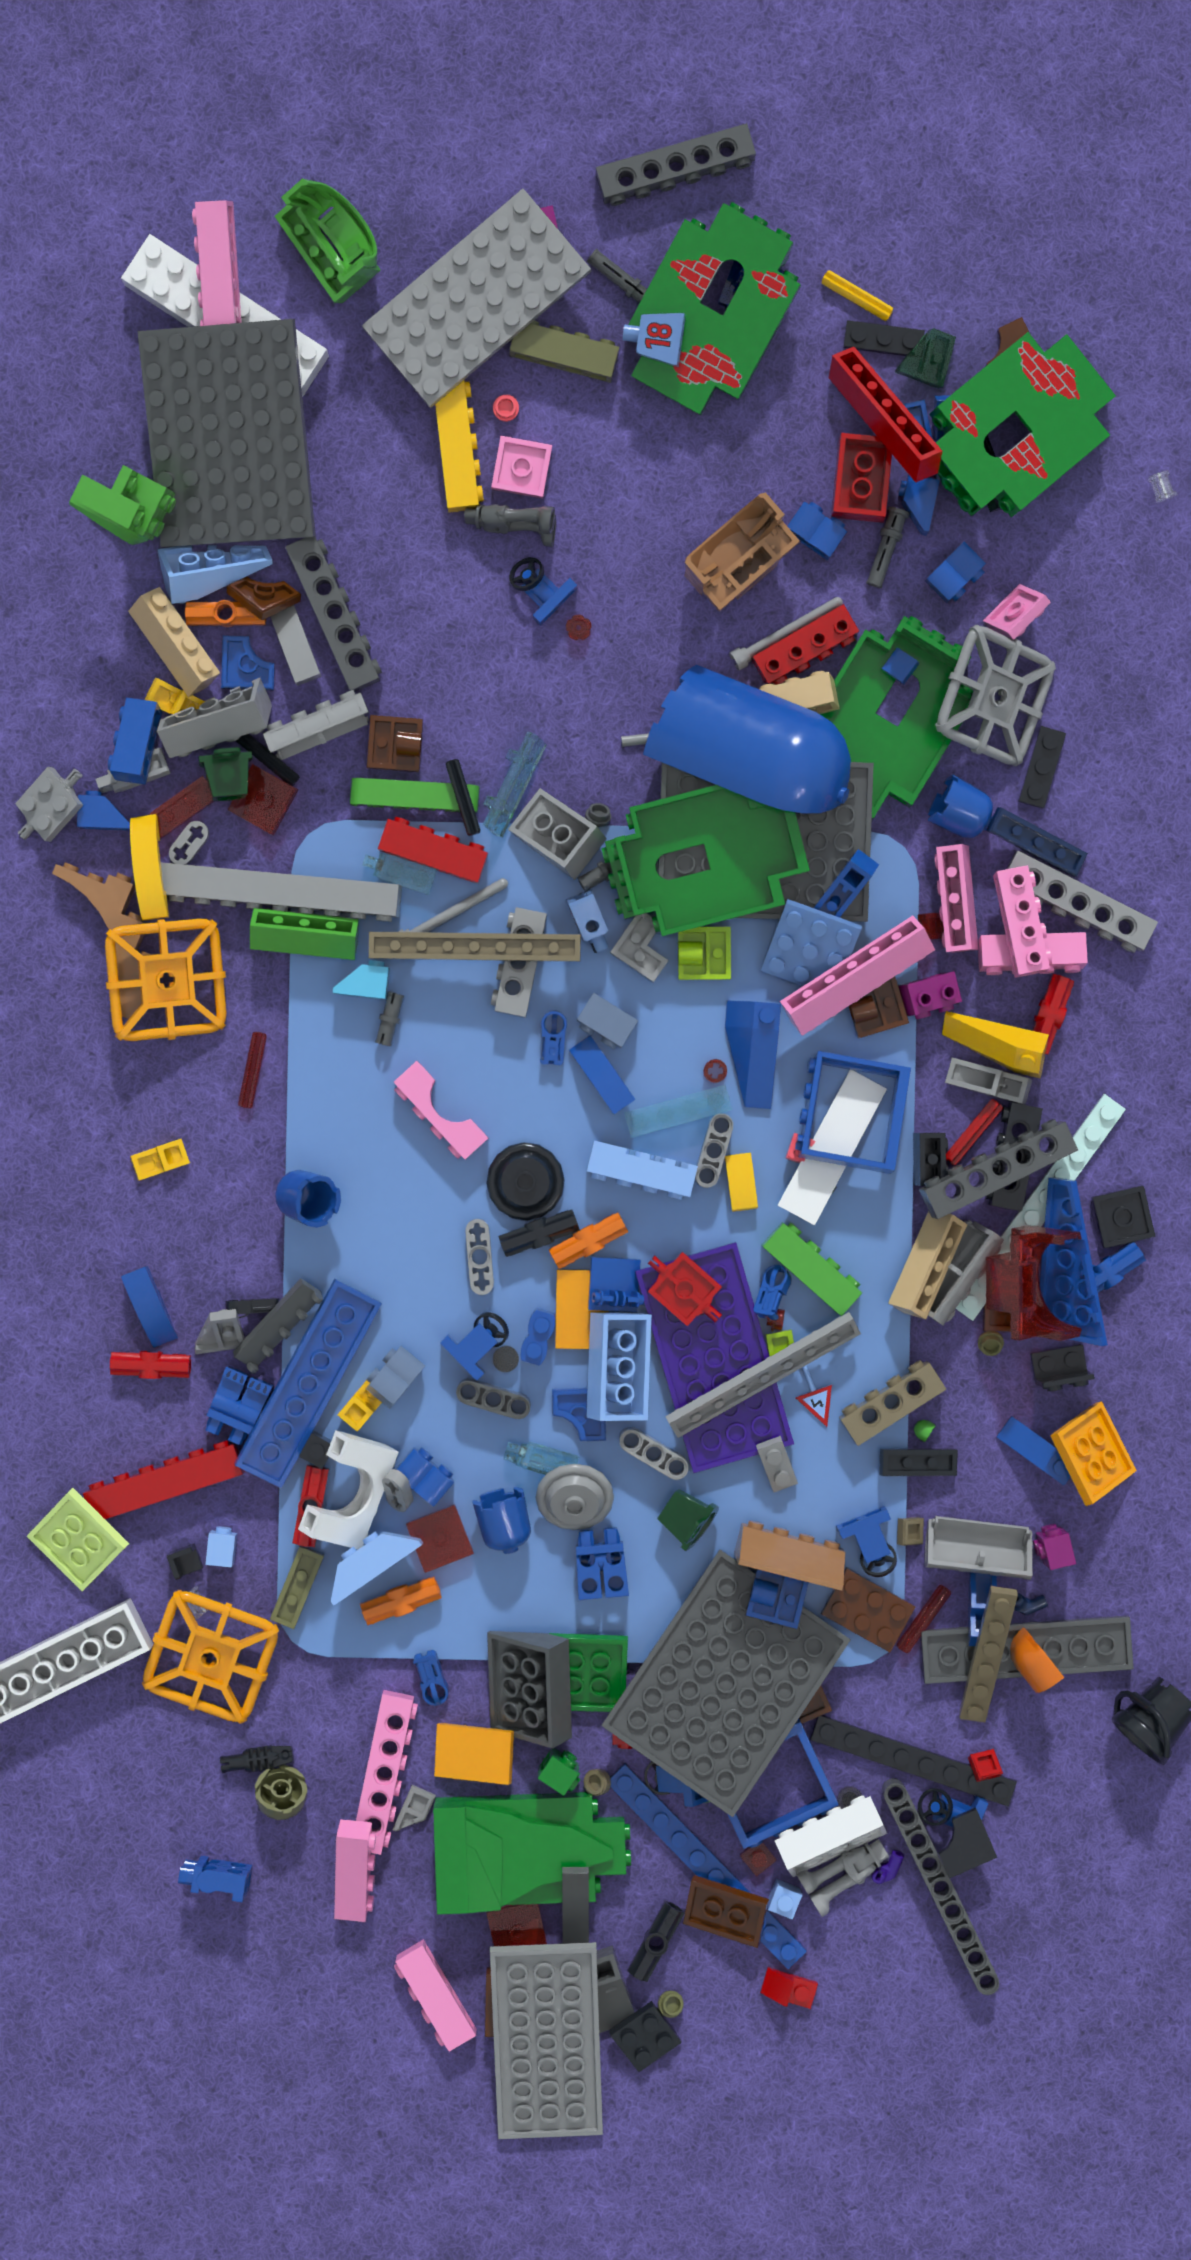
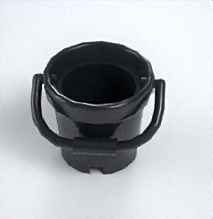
M1157 1677L1141 1695L1129 1690L1120 1691L1115 1697L1112 1722L1142 1752L1157 1763L1165 1765L1172 1755L1171 1749L1191 1722V1710H1189L1191 1701L1173 1685L1170 1684L1167 1688L1164 1685L1161 1686L1160 1684L1164 1679ZM1128 1697L1133 1703L1125 1710L1120 1709L1122 1699Z

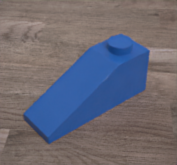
M858 849L814 906V909L840 918L873 876L879 864Z
M1011 1416L996 1437L1059 1483L1065 1485L1071 1476L1057 1448Z

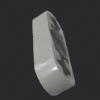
M473 1219L467 1224L465 1230L470 1286L476 1294L485 1295L494 1286L490 1231L488 1224L484 1220ZM475 1223H479L481 1228H485V1232L481 1233L480 1238L481 1242L487 1241V1246L476 1245L471 1247L470 1242H476L475 1234L470 1233V1229L474 1228ZM482 1249L487 1253V1261L484 1264H476L473 1261L472 1254L475 1250ZM488 1266L489 1272L484 1271V1279L489 1280L490 1284L485 1286V1290H480V1287L474 1284L475 1281L479 1280V1272L473 1273V1268L483 1269Z

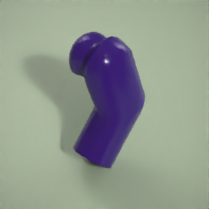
M893 1850L888 1862L881 1864L879 1868L876 1867L872 1873L873 1882L882 1884L894 1879L900 1869L904 1854L898 1850Z

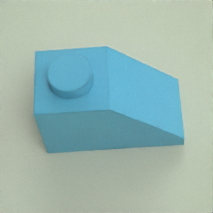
M369 960V965L362 964L333 987V993L387 1000L390 968L384 967L385 962Z

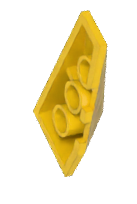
M946 1011L942 1035L1014 1073L1041 1078L1048 1034Z

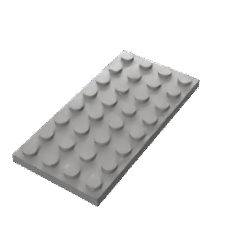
M521 189L366 321L362 328L424 402L432 408L591 272V268L528 193Z
M596 1942L490 1947L498 2139L603 2135Z

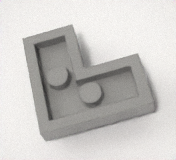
M645 913L634 917L610 953L654 983L669 960L647 946L656 932L652 917Z

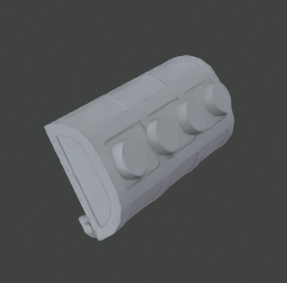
M354 690L339 695L341 701L331 705L330 700L315 705L317 711L308 715L305 710L291 715L292 722L283 725L281 720L267 725L268 731L264 732L263 735L270 753L277 751L276 756L283 760L368 725L370 720L364 714L369 713L361 692L355 694Z
M964 1221L968 1225L928 1314L930 1318L942 1326L953 1318L956 1307L961 1300L968 1297L971 1286L976 1279L983 1276L986 1265L991 1258L1000 1252L1001 1244L1004 1241L998 1234L976 1221Z
M935 1516V1518L929 1519L927 1523L925 1567L1031 1580L1032 1531L1029 1530V1527Z

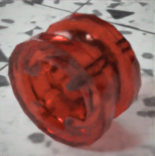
M710 1060L704 1066V1076L710 1082H720L727 1075V1066L721 1060ZM714 1063L719 1064L718 1068L722 1067L723 1073L718 1074L717 1079L712 1078V1074H708V1068H712Z

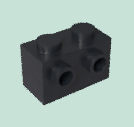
M913 1133V1185L925 1186L924 1182L933 1177L939 1176L941 1179L949 1175L948 1165L946 1164V1153L948 1152L946 1133Z

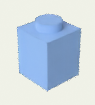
M222 1526L216 1527V1531L211 1530L208 1536L205 1565L232 1567L235 1561L238 1533H233L230 1527Z
M776 1879L768 1897V1910L793 1920L802 1897L801 1889Z

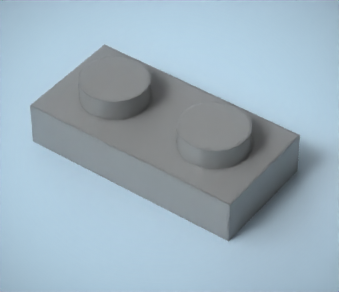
M781 1436L756 1445L773 1492L798 1484Z

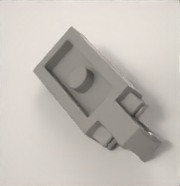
M161 748L154 749L147 782L171 774ZM107 770V775L95 779L101 793L112 790L115 793L123 792L142 785L117 781L112 776L110 770Z

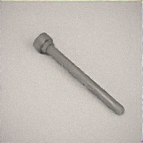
M835 597L752 646L741 649L738 647L729 652V656L732 660L736 661L737 665L735 666L737 670L740 671L747 667L748 662L752 661L751 658L754 655L841 606L843 600L840 597Z
M502 878L410 931L409 929L405 931L401 929L398 932H430L508 886V881Z

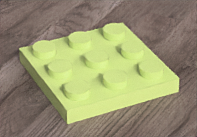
M74 1488L27 1535L81 1591L129 1545Z

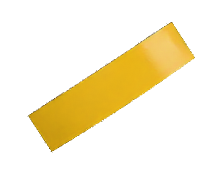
M157 814L130 818V842L134 881L143 921L169 917L167 895L162 879Z

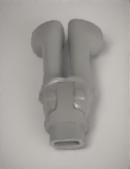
M878 1839L870 1845L866 1842L862 1847L841 1853V1857L819 1870L813 1872L804 1870L796 1875L818 1912L824 1917L829 1913V1902L835 1896L856 1884L864 1883L865 1879L875 1871L876 1866L878 1868L881 1867L880 1863L889 1858V1855ZM845 1870L847 1873L831 1884L816 1890L820 1884L841 1871Z

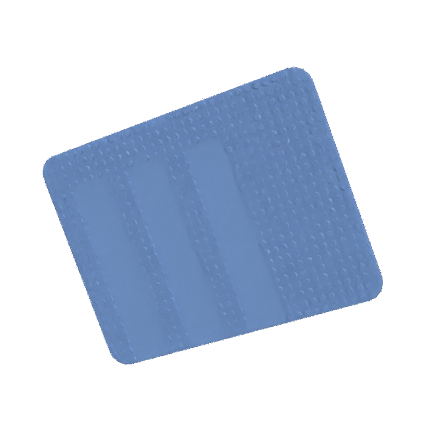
M342 820L325 823L309 833L296 850L292 875L399 884L402 886L399 918L392 917V922L377 921L374 915H366V919H359L358 945L355 960L290 954L285 1175L291 1171L304 1170L331 1178L335 1186L340 1189L341 1204L338 1213H334L327 1221L328 1224L318 1228L306 1226L285 1215L283 1297L301 1278L320 1290L324 1299L333 1280L337 1279L382 1303L313 1431L332 1440L335 1430L386 1444L399 1452L395 1466L392 1469H396L414 1447L418 1450L422 1447L433 1456L431 1461L439 1467L443 1464L453 1473L451 1478L454 1480V1483L434 1507L411 1488L413 1502L405 1512H399L392 1508L386 1499L385 1491L383 1492L377 1513L368 1531V1536L375 1531L378 1535L382 1532H390L421 1538L423 1544L336 1605L332 1604L331 1597L337 1565L343 1560L340 1555L349 1550L350 1547L316 1539L315 1547H306L324 1554V1558L295 1628L292 1629L281 1624L290 1640L308 1653L325 1657L414 1659L416 1654L422 1653V1656H425L427 1651L435 1650L438 1659L488 1660L487 1632L618 1635L628 1636L627 1663H643L717 1552L722 1550L736 1560L734 1551L741 1523L748 1524L749 1520L764 1524V1529L773 1531L774 1527L789 1530V1535L799 1537L800 1533L815 1537V1542L824 1544L825 1540L840 1543L839 1548H843L845 1551L844 1570L847 1567L905 1600L906 1545H897L898 1518H906L907 1476L879 1475L880 1449H908V1415L859 1446L856 1445L839 1417L843 1415L842 1410L848 1405L855 1403L857 1406L865 1401L864 1396L876 1388L880 1391L887 1386L886 1381L898 1374L902 1377L909 1372L910 1315L899 1311L888 1304L912 1250L913 1133L916 1067L915 1015L907 1016L908 1024L858 1038L849 1007H846L837 1015L829 1018L802 1036L791 1023L781 1005L771 1109L744 1107L725 1030L727 1001L781 1004V1000L803 987L761 971L779 919L732 918L701 926L731 927V980H678V932L662 936L661 931L656 932L647 946L669 961L653 983L610 953L634 917L624 919L623 914L618 915L614 900L619 898L617 888L611 889L610 881H603L589 890L595 897L609 931L604 934L609 947L594 953L590 942H584L581 938V962L538 961L527 1015L524 1018L495 1012V1006L491 1005L494 989L499 990L501 980L496 979L499 964H504L505 961L369 959V932H398L401 929L403 931L409 929L410 931L504 878L508 881V886L430 932L510 934L511 928H507L509 913H515V909L518 907L547 913L543 934L580 935L566 903V899L585 892L577 878L574 880L556 868L511 833L508 828L512 823H479L480 833L468 836L463 822L410 821L409 826L419 829L420 825L435 830L434 834L444 837L445 833L460 838L459 843L469 846V843L473 842L484 846V851L488 852V858L479 884L379 851L378 846L387 821ZM606 825L598 827L607 838L606 841L624 835L635 834V829L629 830L628 826ZM871 832L870 858L877 862L879 866L869 880L868 922L851 921L862 925L852 954L911 916L919 920V880L916 864L906 848L888 835ZM605 842L578 877L596 868L597 863L605 862L601 848L606 847ZM659 859L657 860V863H656V871H657L658 875H659ZM291 908V912L298 913V908ZM314 910V914L324 915V911ZM655 911L647 913L651 917L656 916ZM340 912V917L350 918V913ZM590 920L586 924L588 929H592L596 925L594 920ZM526 929L517 932V934H531ZM369 960L385 962L384 967L390 968L388 991L404 995L398 1016L400 1022L396 1024L391 1043L392 1046L375 1043L381 1023L379 1016L383 1014L386 1000L333 993V987L362 964L369 965ZM511 961V966L517 970L522 969L526 965V961ZM918 962L895 976L898 985L917 980ZM509 981L505 987L509 995H516L521 989L517 981ZM593 993L638 1020L622 1048L616 1046L615 1049L607 1046L601 1042L603 1036L595 1031L591 1035L636 1099L616 1114L611 1112L569 1051L590 1036V1034L579 1028L581 1023L577 1021V1018ZM552 1010L562 1012L567 1018L564 1061L562 1065L542 1064L540 1062V1059H544L542 1057L543 1038H545L541 1037V1021L543 1016ZM552 1014L545 1020V1028L550 1033ZM560 1015L557 1016L556 1033H559L564 1025ZM818 1051L910 1067L911 1072L895 1171L887 1174L846 1166L836 1184V1190L831 1194L815 1225L778 1206L800 1164L785 1159L793 1134L802 1135L803 1124H799L801 1109H806L807 1099L803 1098L805 1084L811 1081L812 1073L807 1072L810 1057L814 1058ZM416 1061L436 1080L431 1092V1100L436 1112L442 1118L451 1122H463L472 1119L489 1138L466 1160L462 1156L457 1159L447 1148L451 1144L444 1137L440 1140L430 1130V1127L433 1126L427 1118L421 1120L412 1110L415 1105L409 1098L404 1101L394 1091L397 1087L394 1081ZM822 1065L811 1139L814 1138L849 1073V1069ZM855 1071L885 1087L887 1090L851 1157L882 1162L895 1078ZM716 1114H726L733 1121V1131L725 1156L751 1153L758 1209L732 1212L725 1158L719 1179L714 1186L705 1188L698 1185L694 1180L691 1196L683 1195V1200L668 1197V1191L658 1189L657 1194L643 1191V1185L632 1183V1187L616 1184L617 1179L607 1177L606 1181L591 1178L592 1173L587 1172L593 1143L598 1141L697 1166L710 1119ZM724 1118L716 1119L714 1129L719 1133L725 1132L728 1129L727 1120ZM526 1142L541 1145L552 1152L559 1161L565 1179L563 1195L555 1208L543 1217L549 1218L558 1213L573 1209L580 1230L590 1224L595 1225L617 1212L622 1218L628 1233L605 1244V1247L585 1258L583 1256L561 1269L590 1270L591 1257L641 1260L640 1269L650 1267L647 1264L650 1260L657 1265L652 1259L654 1255L664 1263L675 1260L681 1252L689 1256L736 1242L755 1305L765 1270L773 1265L783 1266L791 1275L792 1281L787 1295H782L777 1311L779 1318L771 1320L768 1316L765 1318L758 1316L766 1347L765 1334L791 1329L795 1343L813 1331L841 1317L761 1246L781 1222L786 1225L791 1222L802 1232L799 1235L806 1243L809 1240L814 1242L821 1249L818 1253L825 1260L830 1257L841 1267L838 1272L845 1278L851 1275L861 1284L858 1289L862 1294L843 1314L845 1315L848 1312L851 1314L861 1334L807 1364L816 1390L832 1384L828 1426L826 1427L795 1398L811 1392L802 1368L777 1381L794 1445L785 1447L798 1484L773 1492L760 1455L693 1473L683 1436L677 1438L665 1417L674 1412L675 1408L652 1328L648 1420L606 1421V1441H580L578 1431L571 1422L562 1417L553 1416L552 1389L588 1388L589 1349H555V1321L554 1331L548 1339L547 1355L540 1366L521 1361L520 1353L522 1343L529 1334L528 1324L530 1317L536 1308L555 1313L556 1318L557 1269L559 1268L549 1249L569 1239L574 1233L554 1240L555 1242L536 1249L530 1248L512 1256H505L498 1236L522 1228L524 1224L540 1218L528 1221L512 1219L499 1211L490 1199L486 1184L488 1168L498 1153L510 1145ZM717 1143L709 1144L706 1150L707 1155L711 1158L718 1157L721 1153L720 1146ZM705 1168L700 1171L699 1178L701 1182L710 1183L713 1180L714 1174L711 1169ZM473 1219L484 1220L488 1224L490 1231L494 1286L485 1295L476 1294L470 1286L465 1230L467 1224ZM475 1223L474 1228L470 1229V1233L476 1236V1242H470L471 1247L476 1245L487 1246L486 1240L481 1242L480 1235L485 1232V1228H481L479 1223ZM477 1249L473 1252L472 1259L476 1264H484L487 1261V1253L482 1249ZM488 1266L483 1269L473 1268V1273L479 1272V1280L475 1281L474 1284L479 1286L480 1290H485V1286L490 1284L489 1280L484 1279V1271L489 1272ZM777 1273L775 1286L783 1282L785 1273ZM316 1303L307 1312L308 1317L304 1321L300 1320L292 1328L288 1339H282V1374L320 1304ZM645 1304L639 1305L638 1313L647 1314ZM491 1312L499 1315L508 1326L509 1336L504 1344L499 1347H492L477 1362L485 1372L478 1381L526 1395L530 1400L531 1406L529 1414L523 1419H514L466 1405L457 1398L456 1390L459 1383L464 1379L474 1378L440 1342L449 1334L458 1344L474 1329V1322L482 1313ZM489 1317L490 1323H493L498 1328V1331L504 1333L500 1323ZM481 1318V1319L479 1320V1323H480L482 1326H484V1325H483V1318ZM495 1338V1339H496L498 1342H501L504 1338ZM402 1346L422 1362L425 1367L390 1409L381 1403L357 1432L342 1420L338 1413L364 1384L374 1369L381 1370L386 1363L382 1360L392 1348L397 1351ZM908 1382L907 1387H906L908 1393H909V1382ZM467 1384L461 1388V1393L466 1398H472L475 1396L476 1390L472 1385ZM491 1392L486 1396V1400L490 1405L495 1406L501 1402V1397L498 1393ZM894 1394L888 1395L884 1400L887 1408H893L898 1402V1398ZM515 1400L512 1402L511 1407L514 1412L522 1413L526 1409V1404L522 1400ZM871 1408L866 1409L862 1414L863 1421H873L876 1416L875 1410ZM627 1427H635L685 1457L688 1463L687 1475L680 1480L671 1479L627 1453L621 1448L619 1442L620 1433ZM629 1433L624 1437V1443L627 1446H634L639 1440L638 1436L634 1433ZM650 1447L646 1452V1456L651 1460H656L661 1455V1450L658 1447ZM298 1457L283 1487H279L277 1600L299 1549V1545L292 1543L298 1515V1504L301 1498L306 1466L313 1465L301 1457ZM329 1457L324 1466L329 1468L323 1509L339 1510L346 1507L355 1498L360 1486V1474L356 1467L341 1464ZM674 1460L669 1464V1470L673 1473L681 1472L684 1467L683 1463L679 1460ZM563 1465H587L602 1472L611 1483L614 1494L611 1511L600 1523L580 1530H593L594 1543H603V1529L617 1527L620 1541H623L629 1596L605 1598L604 1574L601 1571L602 1598L578 1599L576 1545H578L580 1530L563 1529L548 1522L538 1510L535 1498L538 1484L548 1472ZM514 1487L522 1488L524 1492L531 1534L529 1539L518 1547V1551L504 1554L503 1551L490 1549L485 1545L472 1501H481L480 1495L504 1488V1492L509 1493L514 1492ZM677 1490H682L708 1505L714 1503L719 1507L708 1529L696 1544L687 1551L681 1548L682 1543L657 1519ZM312 1499L304 1502L305 1509L307 1505L318 1507L317 1503ZM885 1506L891 1520L881 1523L879 1526L886 1543L891 1545L896 1552L897 1564L890 1574L884 1577H872L862 1569L860 1564L861 1549L855 1535L842 1539L836 1526ZM890 1550V1553H891V1554H889V1555H887V1556H890V1557H893V1558H894V1555H893V1553H892L891 1550ZM863 1559V1564L867 1568L870 1562L866 1564L865 1559ZM885 1562L884 1565L879 1567L875 1566L871 1572H884L890 1568L892 1562ZM746 1567L756 1574L757 1569ZM435 1576L442 1595L441 1599L419 1606L415 1611L400 1617L392 1616L383 1621L367 1625L360 1603L384 1595L386 1591L397 1586L411 1585L420 1580ZM813 1583L808 1584L803 1607L851 1639L833 1667H854L870 1664L888 1653V1651L823 1616L821 1611L834 1589Z

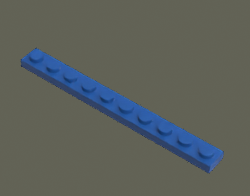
M626 1763L610 1777V1787L697 1876L751 1893ZM767 1909L760 1941L789 1969L807 1950Z

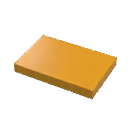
M557 1269L555 1349H589L590 1312H609L588 1310L590 1270Z
M438 1723L434 1776L504 1785L511 1784L514 1731Z

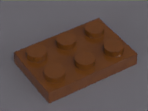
M846 1567L842 1591L833 1590L821 1614L882 1649L891 1652L912 1615L915 1605Z
M694 1875L691 1880L683 1924L758 1948L769 1899Z

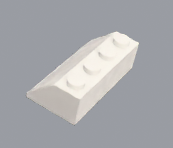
M864 1795L850 1801L851 1805L846 1808H833L826 1813V1817L817 1820V1818L809 1819L802 1824V1828L796 1831L788 1829L779 1834V1839L775 1840V1843L792 1877L797 1876L796 1874L801 1871H808L834 1859L845 1851L849 1852L864 1845L866 1842L868 1843L888 1834L870 1796L867 1798Z

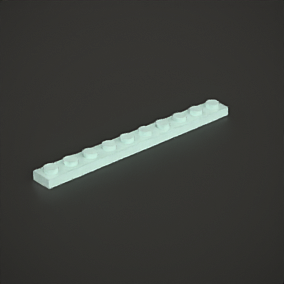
M1106 1094L1102 1095L1073 1136L1078 1151L1053 1163L1024 1203L1023 1210L1016 1214L1001 1235L1004 1241L1001 1244L1000 1252L988 1262L983 1276L976 1279L973 1283L968 1297L961 1300L956 1307L958 1311L972 1321L975 1319L1045 1222L1048 1178L1057 1177L1075 1180L1124 1113L1125 1108Z

